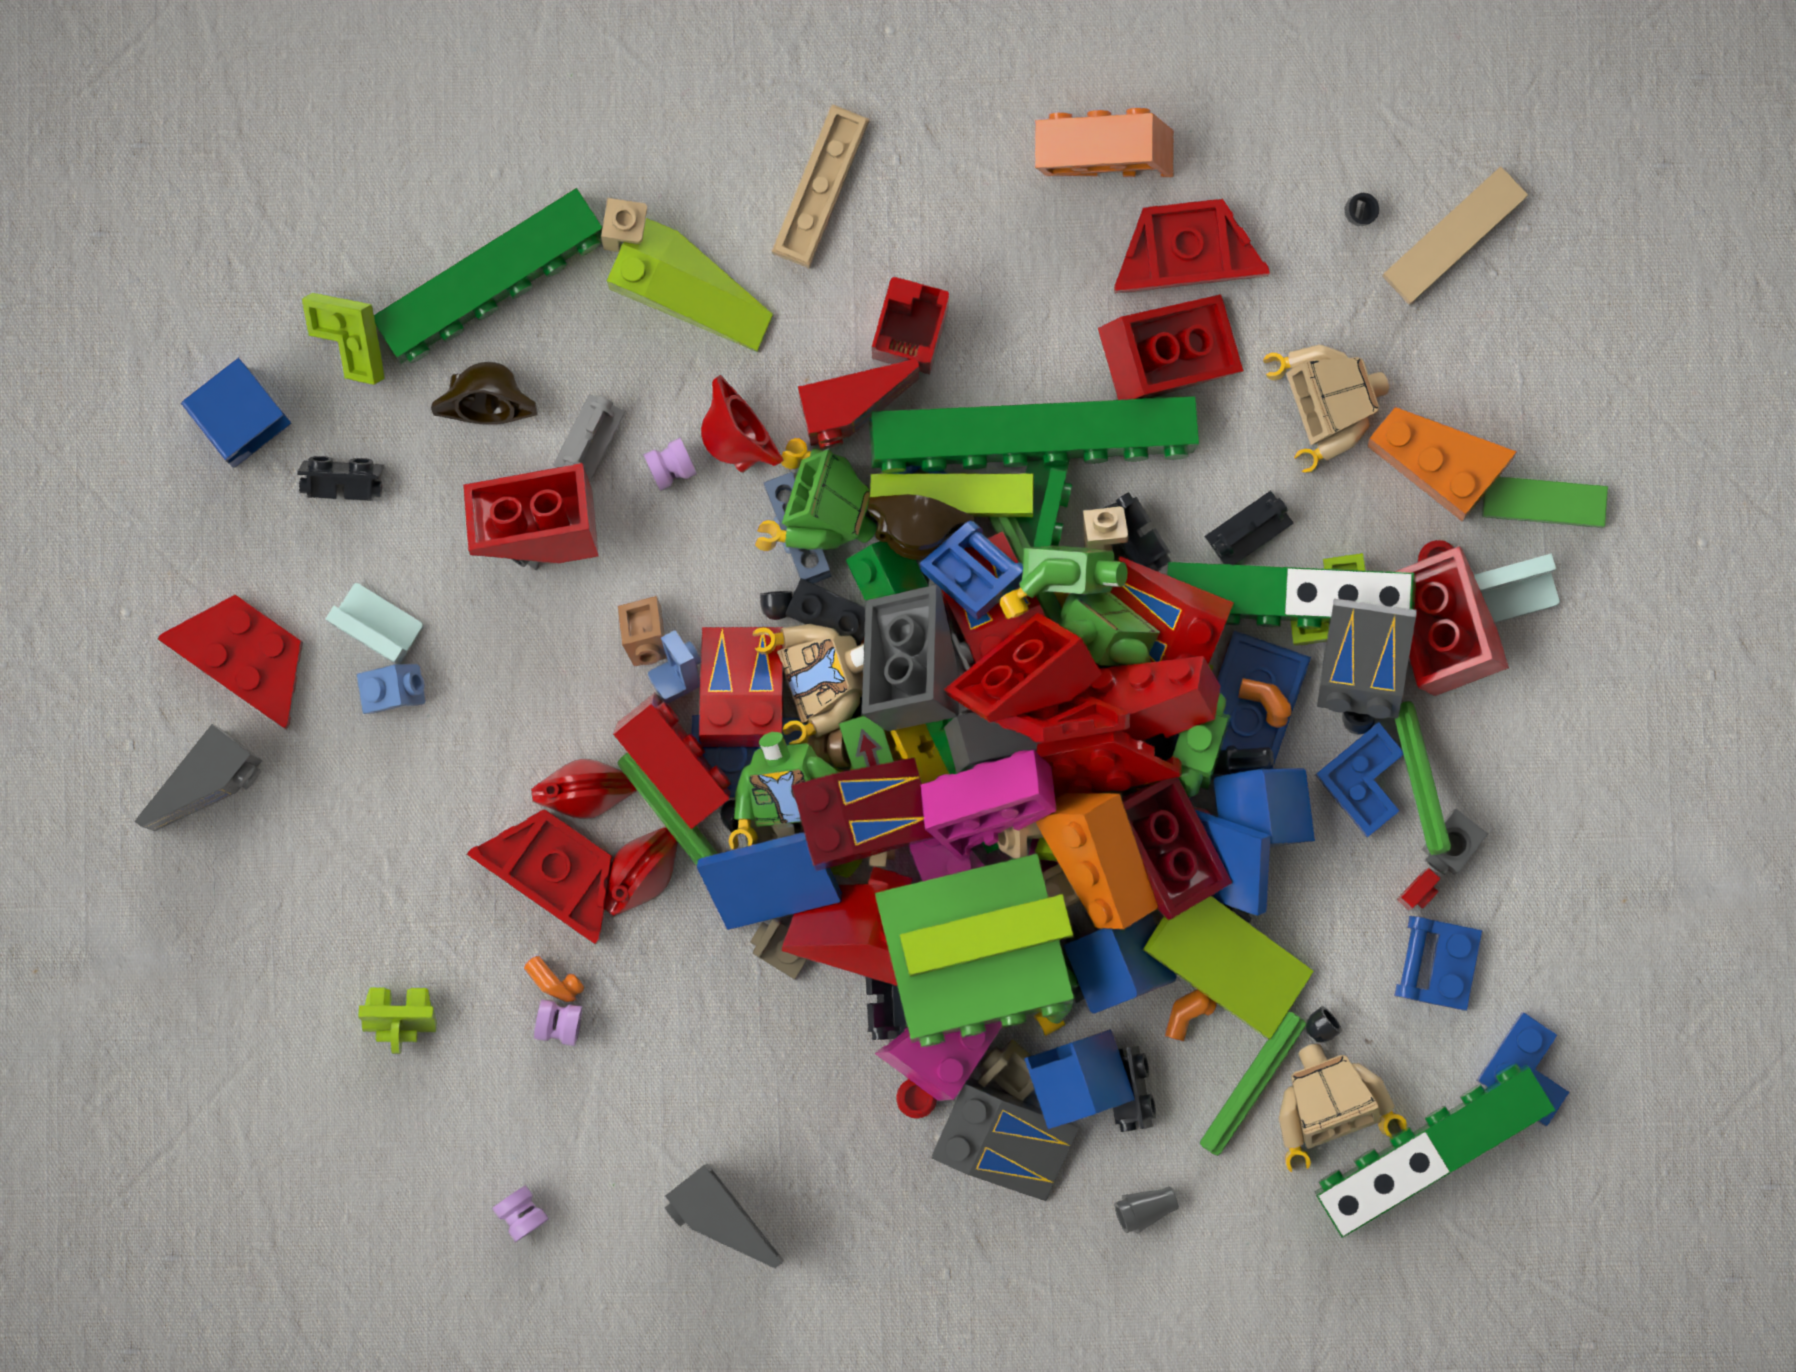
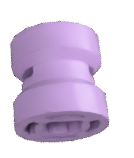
M681 438L669 442L667 448L662 452L654 449L643 454L660 491L671 487L675 478L688 479L697 475Z
M541 999L535 1024L534 1039L548 1041L551 1038L559 1039L562 1044L575 1046L579 1034L583 1007L571 1004L567 1007H560L554 1001ZM557 1015H559V1016H558V1020H557L556 1030H554V1028H555V1023H556V1017H557Z
M526 1185L492 1208L499 1219H504L509 1225L508 1233L515 1242L549 1219L543 1209L536 1208L532 1202L533 1195ZM524 1212L525 1215L519 1218V1215Z

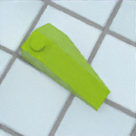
M648 218L645 221L642 243L624 242L607 278L609 290L756 352H758L773 317V314L679 231Z

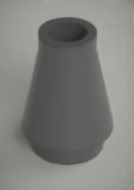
M1170 1186L1159 1190L1122 1195V1200L1114 1203L1118 1221L1125 1233L1135 1231L1138 1234L1170 1212L1179 1209L1176 1195Z

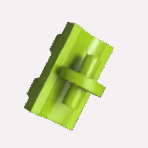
M370 987L365 1005H359L358 1018L362 1023V1031L376 1032V1042H390L392 1054H401L403 1042L417 1043L418 1032H436L437 1019L427 988L407 989L406 1006H391V989Z

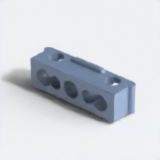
M792 472L763 482L776 515L774 521L781 530H787V527L782 524L785 514L783 511L785 502L777 500V495L781 490L792 492L795 482ZM782 542L785 552L791 554L800 579H805L814 584L832 577L823 550L809 549L810 554L817 556L818 563L813 568H806L801 563L802 558L805 556L804 552H801L798 548L786 547V544Z

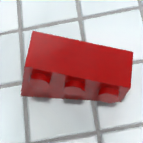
M1204 656L1100 668L1099 670L1102 675L1084 691L1086 695L1130 712V728L1120 731L1130 735L1134 740L1143 741L1161 733H1164L1167 738L1191 729L1194 726L1214 720L1221 686Z

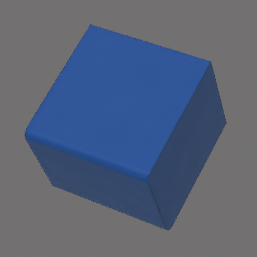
M239 357L180 403L224 460L233 468L237 467L292 424Z
M1304 768L1259 769L1215 777L1214 787L1218 818L1271 835L1270 847L1315 841L1307 773Z
M1151 913L1125 929L1103 928L1064 945L1091 1013L1095 1014L1174 983L1177 980L1176 974L1143 951L1146 943L1157 928Z
M1111 1029L1024 1058L1048 1129L1135 1100Z

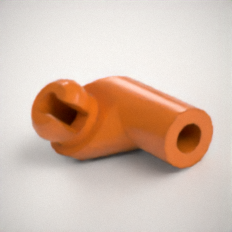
M1242 678L1238 698L1262 703L1268 712L1266 722L1276 728L1285 726L1288 722V717L1292 714L1290 703L1279 687L1269 683Z
M540 956L533 957L524 966V970L542 992L566 1003L577 1000L575 996L584 990V985L576 975L568 974L561 981Z
M1194 990L1177 999L1172 1006L1164 1036L1184 1041L1189 1021L1201 1014L1208 1016L1213 1014L1217 1003L1199 990Z

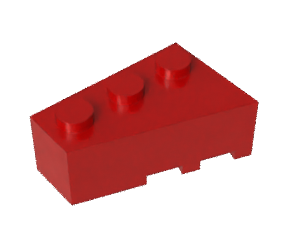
M654 692L617 722L613 735L689 828L692 829L730 799L731 792L727 787L731 785V782L717 765L713 768L703 756L705 750L692 734L687 735L678 723L679 718L667 703L662 702L656 692Z

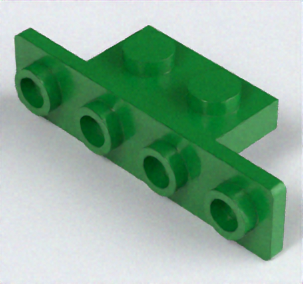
M1068 458L1067 464L1057 466L1044 465V460L1028 461L1025 474L1034 475L1033 517H1016L1031 547L1059 546L1064 523L1056 522L1059 506L1068 507L1072 484L1066 483L1065 479L1070 458Z

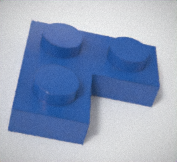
M1379 722L1315 774L1366 838L1399 812L1398 808L1374 781L1378 775L1404 755L1401 748Z
M1521 1012L1476 1081L1485 1087H1489L1498 1081L1495 1075L1506 1067L1517 1063L1519 1068L1527 1064L1555 1108L1554 1112L1537 1121L1543 1126H1548L1569 1094L1567 1090L1536 1070V1067L1550 1048L1557 1034L1524 1012Z

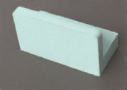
M1552 553L1474 575L1494 623L1557 606L1560 602L1552 577V572L1556 570Z
M355 583L340 607L333 606L325 618L330 624L395 664L402 662L423 628V624L359 583Z

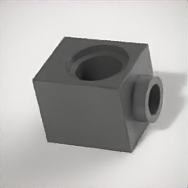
M1457 809L1452 810L1444 822L1447 833L1454 834L1460 838L1462 842L1461 853L1458 856H1450L1446 853L1431 855L1426 844L1421 849L1428 855L1425 861L1443 875L1447 871L1453 875L1459 873L1488 835L1487 832Z

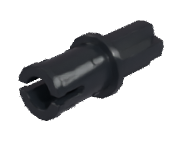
M1227 746L1226 750L1220 751L1213 775H1229L1259 769H1271L1274 766L1273 752L1269 747L1237 750L1235 746Z

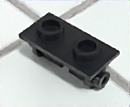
M313 456L308 461H303L297 471V475L307 476V478L300 477L299 492L307 494V498L336 499L337 484L344 485V499L373 501L374 497L382 496V481H375V479H379L384 465L373 464V460L368 458H353L349 460V463L333 462V458L328 456Z
M1270 490L1204 537L1223 564L1235 565L1293 525L1294 522L1287 514L1288 508L1280 498L1277 499Z
M1130 492L1115 500L1116 503L1103 508H1124L1128 541L1119 544L1125 553V559L1159 572L1168 562H1172L1168 556L1171 551L1156 528L1145 535L1143 534L1141 528L1151 522L1139 499L1137 497L1133 498Z
M800 579L785 615L804 624L833 628L838 632L839 636H852L856 645H861L865 633V607L805 579Z
M865 976L866 995H877V1003H867V1032H872V1040L895 1039L908 1027L898 986Z
M1139 1046L1127 1047L1128 1056H1124L1123 1048L1118 1049L1135 1098L1133 1101L1113 1108L1115 1125L1119 1124L1120 1132L1137 1130L1136 1121H1139L1140 1129L1153 1127L1152 1119L1156 1118L1155 1101L1152 1094H1147L1145 1078L1149 1077V1064L1146 1054H1140Z

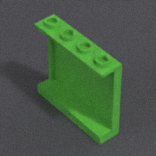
M1037 854L875 893L911 1043L920 1041L921 1047L937 1045L945 1042L944 1035L958 1031L961 1032L962 1037L974 1036L986 1032L985 1025L1001 1021L1002 1027H1010L1026 1022L1025 1015L1042 1011L1043 1017H1051L1067 1012L1066 1005L1073 1003L1074 997L1059 940L911 977L909 976L900 934L1048 898Z

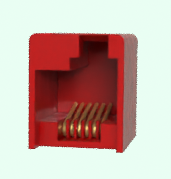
M892 277L871 346L872 359L895 364L917 358L919 372L930 375L949 309L948 291Z

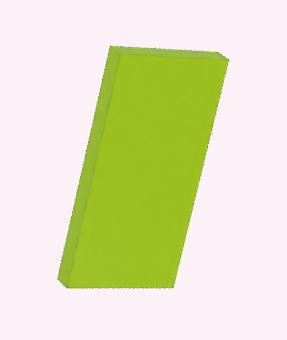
M1212 896L1173 919L1168 920L1164 916L1143 948V951L1267 1039H1271L1314 972Z

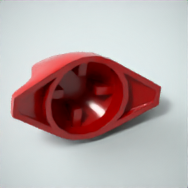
M722 375L717 376L712 381L711 406L701 426V437L707 451L721 462L734 464L741 473H744L759 461L772 466H776L784 461L764 425L750 406Z
M578 759L569 762L531 788L532 801L534 803L577 819H590L602 815L637 791L622 770L592 759Z
M666 826L628 842L614 856L609 872L604 908L613 917L654 899L669 884L673 873L678 842Z

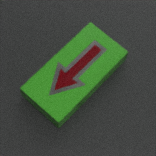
M864 715L838 723L853 770L893 762L882 727Z

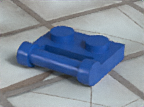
M969 521L920 562L921 572L978 621L1000 602L1002 596L1013 589L1020 588L1019 583L1022 581L1023 564L1021 562L1015 563L982 534L983 530L974 521ZM973 547L1003 575L997 579L963 549Z
M1409 916L1407 928L1411 929L1401 984H1396L1394 996L1467 1011L1482 930L1417 916ZM1427 933H1432L1438 936L1428 988L1425 990L1417 988L1426 936Z

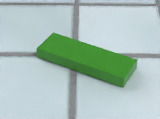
M1498 477L1483 496L1482 517L1603 528L1605 527L1608 486Z

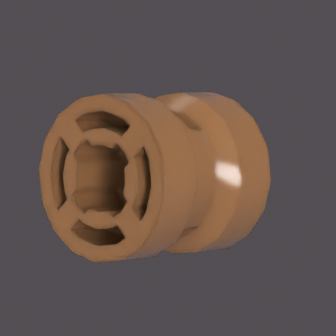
M840 728L818 738L814 735L809 736L807 744L813 748L817 757L822 758L828 764H833L837 768L851 766Z

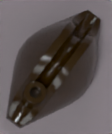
M480 362L466 368L461 374H453L450 379L449 390L433 401L431 405L434 416L483 425L505 424L538 415L536 403L519 390L510 369L497 362Z
M905 494L869 497L868 502L869 513L878 521L875 537L879 541L887 542L890 548L902 557L915 560L925 559L965 523L974 521L975 518L939 500L920 495Z

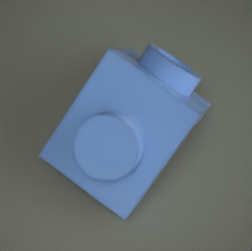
M675 630L661 637L667 662L648 672L650 682L665 703H670L700 687V678L696 665L701 663L700 657L690 641L684 644Z
M395 664L357 674L363 714H374L403 706L425 704V685L418 664Z

